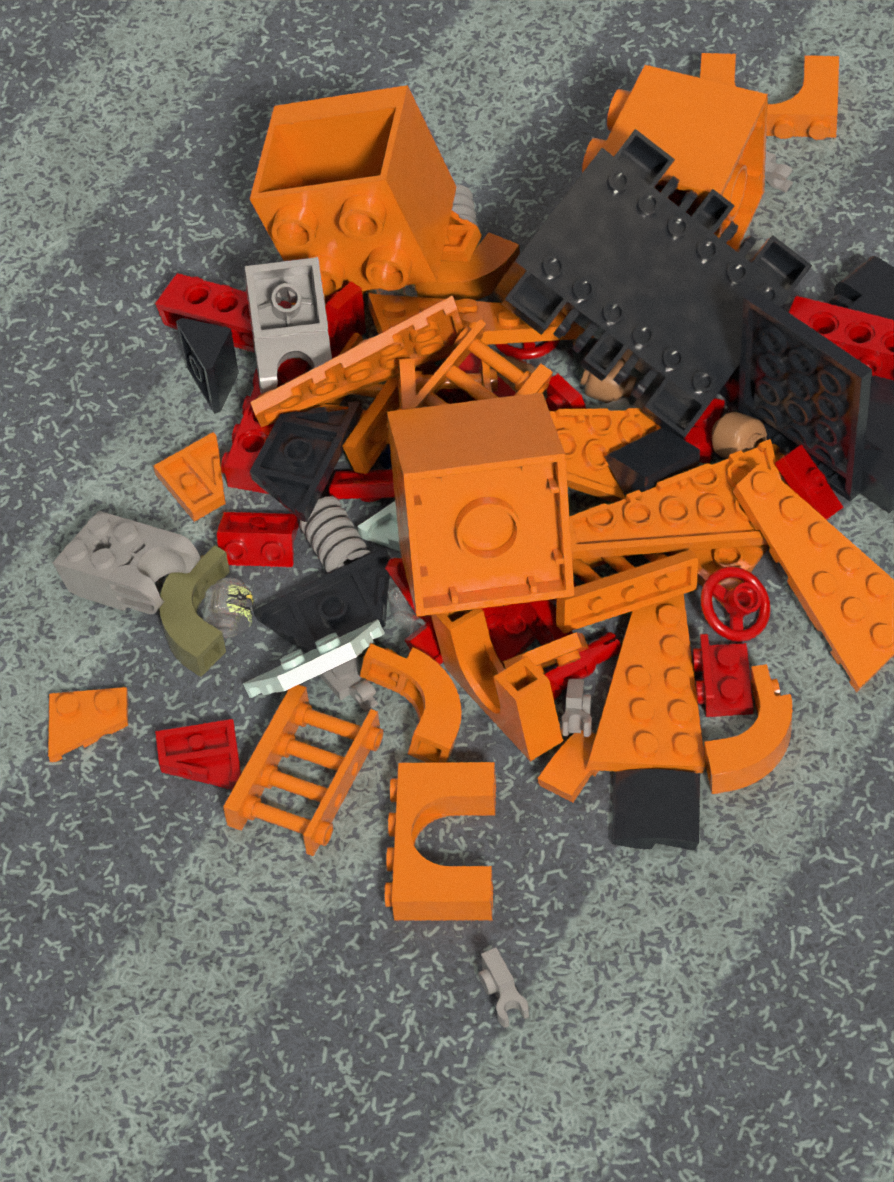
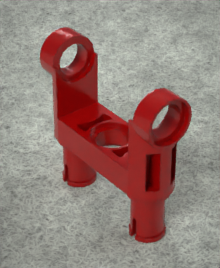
M557 599L481 608L484 612L488 632L521 615L541 646L573 634V631L563 633L556 626V608L553 605L557 603ZM607 632L598 639L588 643V649L579 652L581 659L560 667L558 663H555L557 667L544 674L550 681L554 700L559 697L562 690L567 688L568 679L587 678L593 674L598 664L619 655L621 650L620 641L616 639L610 643V640L616 636L614 633Z

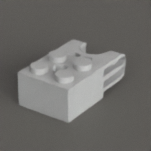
M318 257L245 266L244 277L260 393L263 394L277 388V370L284 361L291 358H300L314 369L332 359ZM282 297H288L290 303H296L288 309L278 305V303H281Z
M97 511L52 563L68 591L81 598L123 611L128 607L147 614H155L165 602L160 597L155 582L166 574L177 572L190 573L201 558L192 542L185 536Z

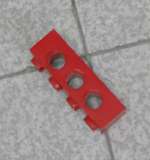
M177 273L155 302L164 325L178 330L176 321L185 318L231 328L234 347L255 353L247 292L234 289L229 285L208 282L196 276L190 277ZM287 301L278 303V305L285 309L291 308V305H293Z
M795 296L789 310L790 314L871 368L872 376L875 375L894 380V320Z
M293 358L284 361L277 370V388L309 372V364L304 360ZM256 369L253 377L251 396L247 395L244 399L243 418L240 424L236 423L234 426L232 447L230 452H225L223 455L221 472L226 474L227 484L230 488L269 494L253 481L250 473L275 424L274 422L261 427L250 403L261 395Z

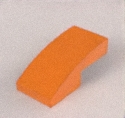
M583 730L581 733H574L561 746L538 777L539 786L574 803L591 775L596 776L599 772L585 770L596 734L591 732L589 737H584Z

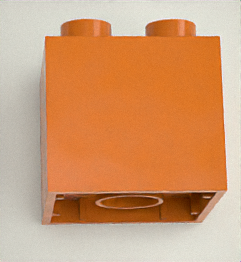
M644 65L631 92L618 89L615 92L607 117V128L611 132L607 140L593 138L590 141L584 156L582 173L601 148L615 156L636 129L675 159L654 188L661 192L672 176L679 179L678 187L672 195L667 197L678 207L687 192L693 190L698 194L687 209V214L691 216L712 189L735 205L714 234L720 237L731 221L738 225L737 232L726 244L735 251H738L765 190L768 94Z
M408 85L274 106L250 201L283 261L318 257L324 299H330L336 291L342 290L350 281L360 286L362 291L372 289L393 291L410 284L437 281L457 187Z
M542 392L387 412L400 553L417 617L574 596L565 452Z

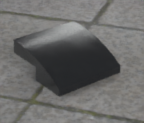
M664 769L616 771L613 787L612 844L635 849H652L655 843L687 850L696 849L699 844L700 774Z

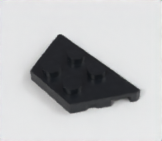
M348 402L349 409L328 412L326 406L310 409L307 412L296 411L280 414L250 470L253 481L297 518L307 522L344 450L343 444L354 430L363 413L360 402Z
M386 547L381 548L254 609V615L257 621L305 653L316 649L315 642L332 633H337L339 638L377 619L383 628L386 626L390 577L385 567L389 559H391Z

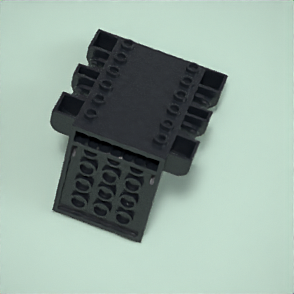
M635 129L615 156H612L603 148L600 149L509 268L486 302L502 303L501 305L540 335L544 333L557 314L562 311L567 316L553 333L556 337L560 339L562 336H565L570 330L571 324L575 321L585 331L574 341L573 350L579 353L592 335L598 339L579 365L600 381H603L619 359L623 358L626 362L615 375L613 381L620 385L621 382L628 378L634 367L645 375L634 386L632 392L634 397L639 399L651 382L658 385L640 411L661 428L684 439L740 364L743 297L755 289L782 307L812 265L774 235L763 244L751 261L745 258L757 241L751 235L744 239L738 251L731 248L726 243L736 234L738 228L736 223L731 221L720 237H717L714 233L735 205L712 189L691 216L687 214V209L698 194L693 190L687 192L678 207L667 197L676 190L679 179L672 176L661 192L654 188L675 159Z
M870 256L835 285L834 297L829 301L830 304L894 320V267L879 257ZM753 289L743 297L740 364L720 389V395L736 405L739 413L760 420L765 426L767 440L771 439L772 444L780 447L779 452L783 455H787L795 448L803 445L817 468L825 475L831 489L845 499L852 501L861 493L880 508L890 513L894 510V380L875 375L872 376L871 368Z

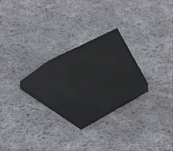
M185 318L179 319L176 322L185 366L213 413L216 414L222 410L239 374L231 328Z
M660 428L604 457L626 498V495L637 490H640V492L656 487L657 482L699 467L700 449L677 435Z

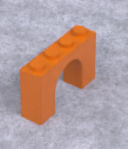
M701 54L700 78L736 86V54ZM805 55L804 82L801 90L787 101L767 104L766 136H776L780 139H789L791 137H811L815 140H823L827 137L836 138L839 56Z
M481 608L431 615L445 668L530 762L563 742L549 679L527 656L507 669L503 667L491 643L484 612Z
M495 762L398 763V778H391L390 801L396 802V813H389L388 832L389 837H395L394 847H387V872H393V882L385 883V906L393 908L394 921L492 920V866L438 865L425 859L414 845L420 832L428 824L446 816L495 815Z

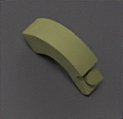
M216 545L205 555L200 556V561L190 573H170L163 584L160 597L165 601L159 610L167 644L176 659L200 677L226 653L222 631L204 621L197 614V609L202 600L230 573L227 554Z

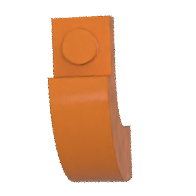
M488 232L474 250L469 262L441 261L437 281L414 284L417 290L416 294L418 297L447 299L453 296L454 300H478L486 297L494 291L518 258L520 246L517 243Z
M370 644L364 656L360 677L404 696L417 712L419 723L413 733L408 755L426 763L448 762L460 728L462 713L459 694L452 679L435 660L412 647L408 657L404 658L391 649Z
M767 664L751 666V689L758 714L755 723L747 731L737 736L704 742L706 771L712 794L734 791L756 783L779 764L788 748L792 729L791 694H780L777 678H770Z

